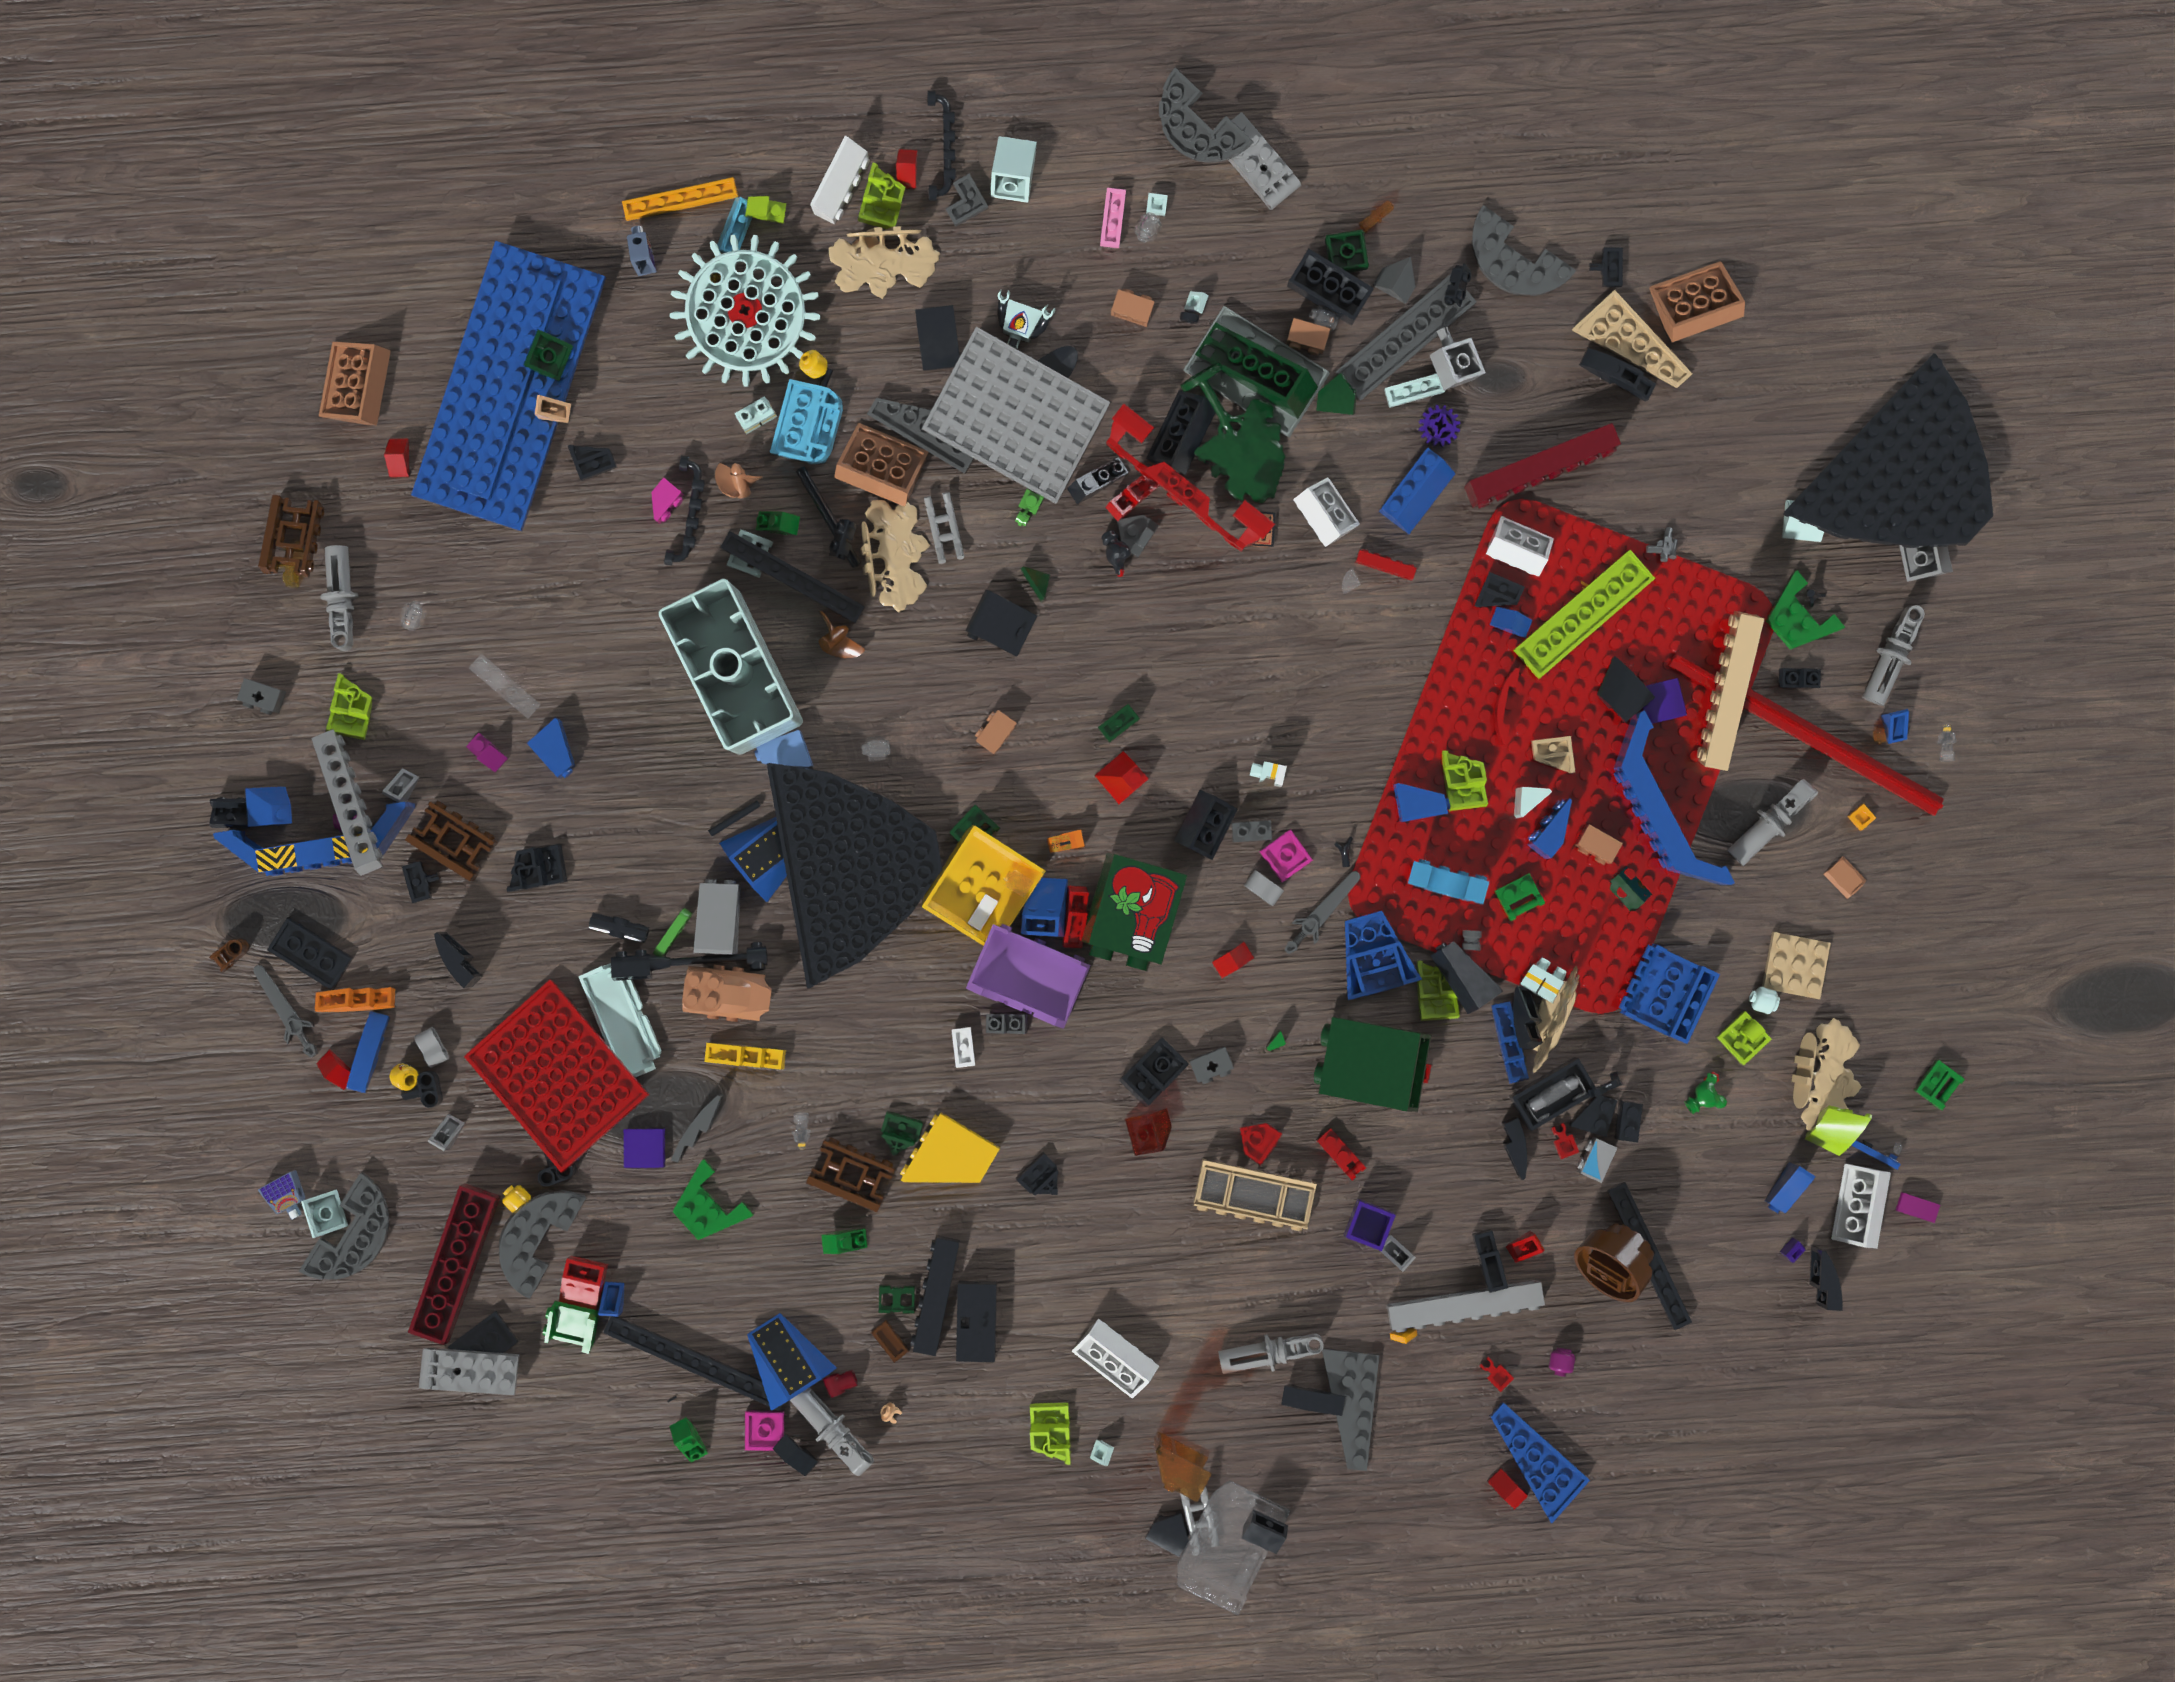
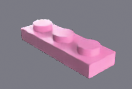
M1107 188L1100 246L1119 248L1126 190Z

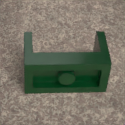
M1127 704L1101 724L1098 730L1110 744L1134 723H1137L1140 718L1130 705Z

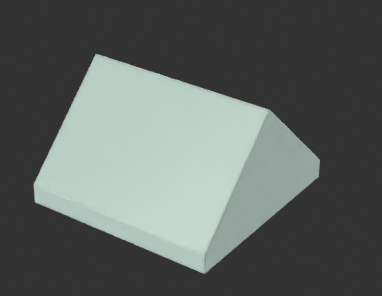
M1786 500L1785 510L1794 502V500ZM1784 516L1782 538L1821 542L1824 534L1823 531L1810 524H1803L1793 517Z
M1516 788L1514 816L1516 818L1524 817L1552 791L1546 788Z
M337 1189L301 1201L312 1238L348 1226L343 1207L340 1206L341 1201Z

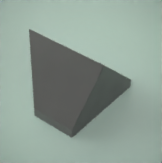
M1411 256L1382 268L1373 284L1374 287L1404 304L1407 303L1416 287Z

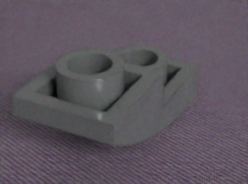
M986 1014V1033L1027 1034L1028 1014Z

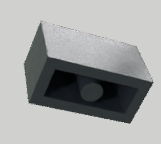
M1619 1100L1615 1139L1638 1143L1643 1104Z
M1253 1510L1243 1525L1242 1539L1277 1554L1287 1539L1288 1525Z

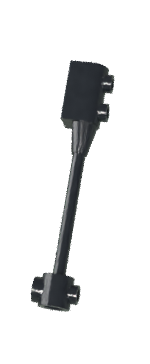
M753 942L751 947H747V953L684 958L654 956L647 954L646 950H636L635 955L627 956L626 951L615 952L614 957H611V978L613 981L653 979L652 971L671 966L747 961L751 971H762L766 969L765 965H768L767 947L762 946V942Z

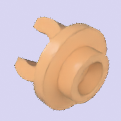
M889 1402L881 1409V1419L885 1422L896 1423L897 1421L893 1418V1415L895 1413L901 1415L902 1412L898 1407H895V1404Z

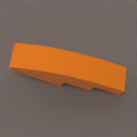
M392 987L356 990L345 988L317 992L315 1011L347 1012L394 1008L396 989Z

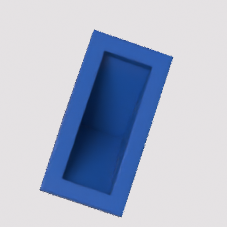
M1496 607L1489 625L1526 638L1532 620L1518 611Z
M1908 709L1881 715L1888 744L1907 740Z
M605 1282L598 1312L599 1316L618 1317L623 1313L624 1283Z

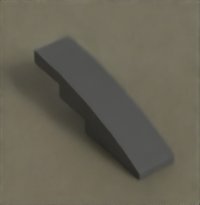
M717 1095L693 1120L679 1141L671 1158L672 1161L680 1162L686 1147L693 1148L696 1145L700 1132L704 1131L707 1133L710 1130L724 1095Z

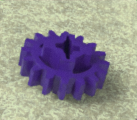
M1438 405L1435 406L1434 410L1431 407L1428 408V414L1424 412L1422 414L1424 419L1419 420V424L1423 426L1419 427L1418 431L1424 432L1421 438H1427L1426 444L1432 441L1433 447L1437 443L1440 444V447H1443L1444 442L1450 445L1451 439L1455 440L1457 438L1454 433L1460 432V429L1456 428V426L1461 423L1460 421H1455L1458 414L1452 415V408L1446 411L1445 405L1442 409H1439ZM1438 414L1436 419H1429L1431 416ZM1441 420L1442 429L1438 432L1437 424ZM1450 433L1447 437L1440 438L1442 434Z

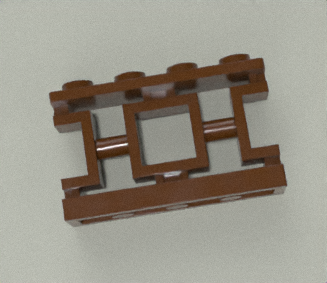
M272 495L258 567L263 573L271 574V572L278 573L279 565L295 566L294 572L297 576L304 575L309 578L310 572L314 570L313 556L317 553L318 549L316 541L317 536L321 534L320 520L324 517V507L319 500H314V502L308 500L306 509L291 507L292 502L289 498L282 499L280 495ZM283 511L285 514L293 515L292 522L282 521ZM301 516L311 517L309 526L307 523H300ZM286 529L302 531L299 544L284 543ZM276 547L278 550L286 551L285 558L275 557ZM294 552H303V561L293 559Z
M438 800L436 803L430 801L428 808L425 809V812L432 816L423 831L414 827L412 833L408 834L405 841L468 881H475L478 876L477 873L481 868L473 863L482 849L488 852L493 851L494 846L498 844L494 840L495 836L487 831L485 833L479 831L478 825L471 821L465 822L462 820L463 816L456 811L451 813L446 810L447 806ZM436 809L456 823L453 824L447 821L442 829L435 824L440 815L434 812V810ZM450 828L464 836L456 851L441 843ZM469 830L488 842V844L479 842L475 849L467 845L472 835L466 831ZM430 831L436 833L438 837L433 844L439 847V850L419 838L418 835L426 838ZM463 851L470 855V858L465 865L472 869L469 870L450 856L459 858Z
M829 1137V1140L824 1139L819 1150L828 1154L823 1169L821 1171L813 1167L806 1183L878 1212L884 1196L877 1194L876 1190L882 1176L890 1180L892 1179L896 1169L893 1166L894 1163L885 1159L879 1161L875 1159V1155L868 1152L864 1154L857 1152L858 1148L847 1144L845 1147L840 1145V1141L831 1137ZM828 1146L853 1157L844 1156L841 1165L831 1161L834 1151L828 1149ZM863 1161L885 1169L888 1173L880 1170L877 1179L869 1177L866 1174L870 1165L863 1163ZM846 1162L864 1169L858 1185L840 1178ZM827 1168L837 1171L834 1182L841 1184V1186L819 1178L816 1174L824 1177ZM866 1183L873 1186L870 1197L877 1200L875 1201L851 1190L859 1192L862 1184Z

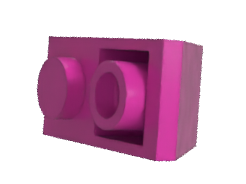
M664 477L651 492L654 520L659 524L662 521L666 522L671 516V510L674 507L677 508L683 501L682 497L684 494Z

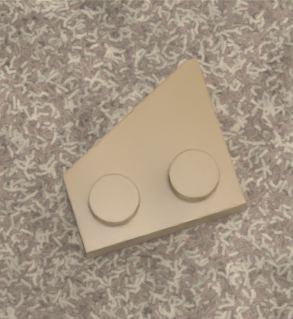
M1571 736L1531 741L1533 759L1535 761L1568 773H1575Z

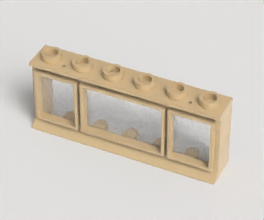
M1203 1158L1193 1204L1197 1206V1210L1208 1212V1209L1216 1210V1214L1227 1216V1213L1235 1214V1218L1246 1219V1217L1254 1218V1222L1265 1223V1221H1270L1273 1226L1283 1227L1284 1225H1289L1292 1230L1302 1231V1229H1308L1317 1183L1302 1181L1298 1178L1283 1177L1279 1174L1264 1173L1260 1170L1245 1169L1241 1166L1226 1165L1222 1162L1207 1161V1159Z

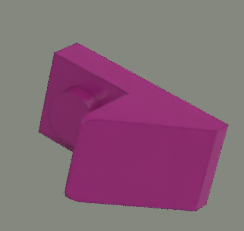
M479 732L466 746L477 756L481 763L495 773L509 759Z

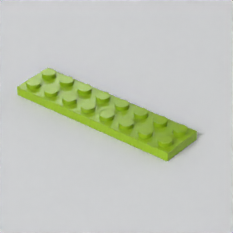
M1628 550L1513 651L1532 673L1540 679L1650 584L1655 577L1631 550Z

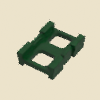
M879 1285L878 1313H891V1311L915 1313V1286H903V1288L901 1286L896 1288L893 1286L891 1288V1285ZM882 1294H892L893 1305L883 1306L881 1303ZM902 1294L912 1295L911 1306L901 1305Z

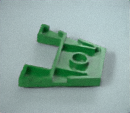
M1798 570L1790 576L1791 578L1782 590L1780 598L1776 601L1765 620L1790 650L1845 628L1835 614L1831 615L1819 626L1798 601L1795 594L1808 584Z
M705 1159L700 1162L673 1210V1213L697 1240L754 1215L744 1202H741L727 1215L708 1194L701 1184L716 1171Z

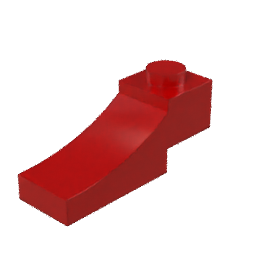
M1142 475L1127 486L1123 492L1113 498L1105 508L1119 521L1158 489L1160 485Z
M1068 885L1065 937L1062 940V946L1066 948H1082L1083 945L1081 940L1086 927L1088 915L1086 909L1089 891L1084 886Z

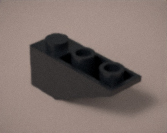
M1118 457L1076 479L1067 490L1078 505L1126 476L1129 472Z

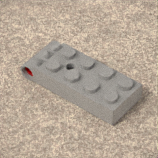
M1241 112L1231 121L1254 143L1241 154L1229 159V162L1257 193L1270 210H1273L1297 190L1301 183L1292 170ZM1265 167L1267 170L1262 171L1260 168Z
M423 1348L419 1388L515 1395L520 1354ZM455 1368H460L461 1373L456 1374Z

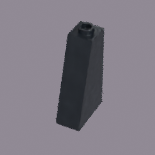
M1454 941L1449 944L1444 942L1435 948L1437 951L1431 957L1467 1014L1480 1009L1503 992Z

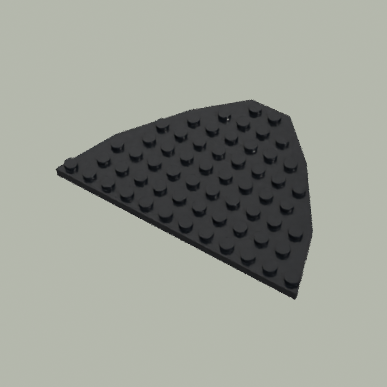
M1935 353L1929 357L1784 511V516L1793 517L1803 524H1810L1817 527L1818 530L1838 538L1859 539L1863 542L1885 545H1902V547L1919 548V546L1946 547L1947 545L1966 546L1991 520L1994 515L1988 462L1968 401L1944 367L1942 360Z
M767 763L807 989L862 961L914 911L943 869L937 833L893 800L828 771Z

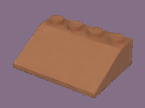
M1721 261L1658 283L1649 288L1664 329L1672 342L1744 317L1745 301Z
M332 342L319 417L377 426L391 351L375 344Z
M858 423L836 465L834 478L905 507L929 452Z

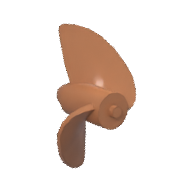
M719 463L715 471V480L723 494L732 498L748 497L751 495L750 487L756 481L763 478V476L746 475L745 470L738 463H734L731 468Z

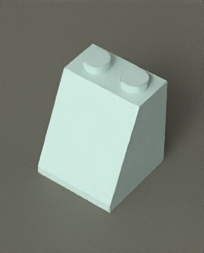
M998 137L992 168L991 197L1028 203L1036 156V142L1010 137Z

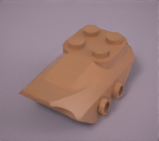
M713 965V968L689 966L684 982L682 1009L683 1012L706 1014L709 1019H719V1016L726 1017L727 1021L738 1022V1018L760 1021V1016L769 1011L772 988L765 982V975L744 972V968L733 967L732 970H726L724 965Z

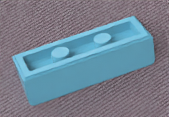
M742 197L735 198L717 244L720 253L732 251L731 235L736 236L739 250L743 243L752 218L745 217L747 200Z

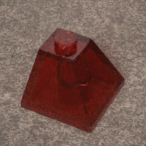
M1167 1108L1125 1118L1135 1156L1165 1150L1172 1129Z

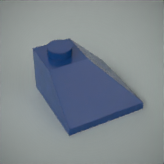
M286 787L245 788L248 827L292 824L291 803Z

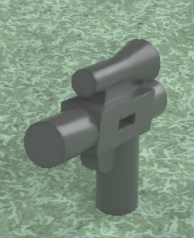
M1666 527L1663 540L1658 541L1656 546L1647 545L1646 553H1659L1661 556L1660 561L1667 562L1668 557L1676 559L1678 540L1673 539L1672 542L1673 528Z

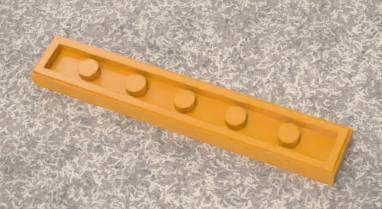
M731 177L622 201L626 221L733 199L738 197L735 179Z

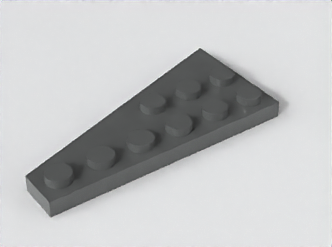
M1323 1348L1322 1354L1330 1391L1334 1394L1346 1396L1343 1415H1336L1347 1468L1367 1471L1379 1354Z

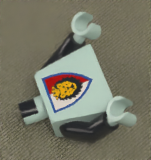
M1000 289L997 309L999 326L1003 328L1004 334L1010 336L1007 344L1017 349L1020 340L1029 342L1045 332L1050 317L1056 310L1054 308L1051 313H1048L1046 310L1048 305L1040 311L1009 299V290L1007 296L1003 297L1001 295L1002 289Z

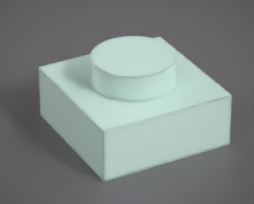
M1149 193L1146 214L1165 216L1168 195Z
M1190 291L1184 309L1188 312L1202 313L1208 295L1203 292Z
M1096 1440L1090 1458L1101 1465L1108 1466L1114 1447L1101 1440Z

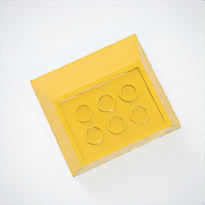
M972 825L966 830L942 867V871L924 895L921 907L984 946L993 924L999 927L1001 924L1011 926L1046 871L977 826ZM987 894L997 900L998 903L983 928L979 931L969 925L968 921L984 895Z

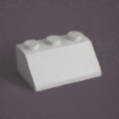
M1328 477L1310 486L1293 499L1325 547L1360 525Z
M1501 516L1489 542L1486 554L1539 577L1548 561L1554 538Z

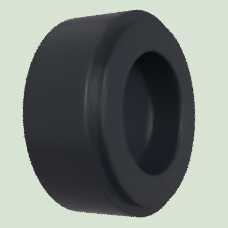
M1181 312L1180 320L1197 324L1199 315Z

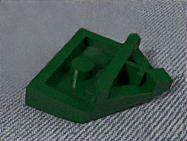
M1342 372L1318 391L1316 411L1355 414L1357 391L1348 383Z
M890 1111L886 1112L881 1136L886 1140L893 1156L910 1146H914L918 1142L924 1121Z

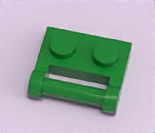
M1530 873L1494 891L1510 921L1515 920L1517 916L1538 905L1542 906L1545 904ZM1533 894L1535 899L1513 910L1510 908L1509 905Z
M1936 1059L1914 1091L1932 1103L1936 1108L1943 1111L1946 1107L1945 1103L1958 1085L1962 1084L1965 1079ZM1951 1077L1953 1079L1940 1098L1936 1099V1095Z

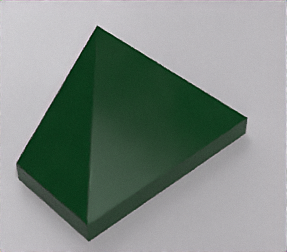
M1023 566L1020 568L1021 572L1040 602H1044L1050 574Z

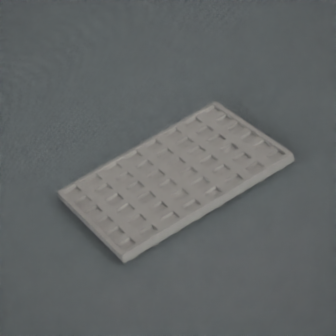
M975 327L928 415L922 430L1056 504L1110 402L982 329Z

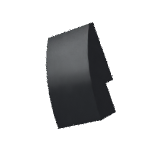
M953 305L916 309L923 371L955 367L960 353Z
M436 932L434 934L436 946L450 974L463 988L473 987L483 977L470 964L474 957L447 932Z
M1161 1037L1119 1081L1145 1107H1148L1180 1075L1189 1063Z
M1811 1246L1809 1285L1817 1288L1816 1304L1826 1310L1843 1311L1842 1291L1834 1264L1826 1251L1816 1246Z

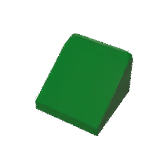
M1281 1030L1275 1034L1266 1046L1268 1051L1286 1044Z

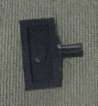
M1604 247L1602 249L1601 263H1589V271H1601L1602 287H1622L1623 248Z
M422 861L401 866L411 902L417 903L431 899L430 882L440 880L439 873L427 875Z

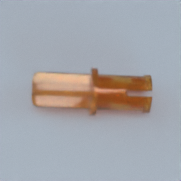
M1385 201L1375 211L1371 210V214L1359 222L1360 228L1367 233L1378 222L1381 223L1382 219L1394 210L1392 203Z

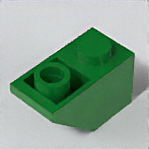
M759 511L756 520V530L781 535H797L800 516L782 511Z
M866 1228L821 1234L823 1254H841L868 1248Z
M687 1417L669 1426L675 1446L690 1462L708 1454L695 1426Z

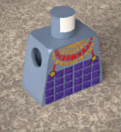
M634 226L631 228L632 234L627 236L631 263L638 276L656 273L650 240L646 232H643L642 226Z
M296 1170L258 1189L259 1193L276 1214L287 1211L291 1220L302 1215L297 1204L305 1200V1195Z

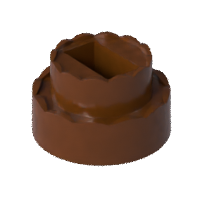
M1613 1224L1606 1231L1599 1229L1591 1232L1574 1253L1576 1266L1583 1277L1606 1296L1621 1302L1636 1301L1652 1277V1269L1649 1265L1653 1260L1654 1252L1651 1250L1650 1244L1638 1232L1632 1231L1625 1225Z

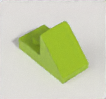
M769 196L748 197L745 217L783 224L786 203L769 200Z

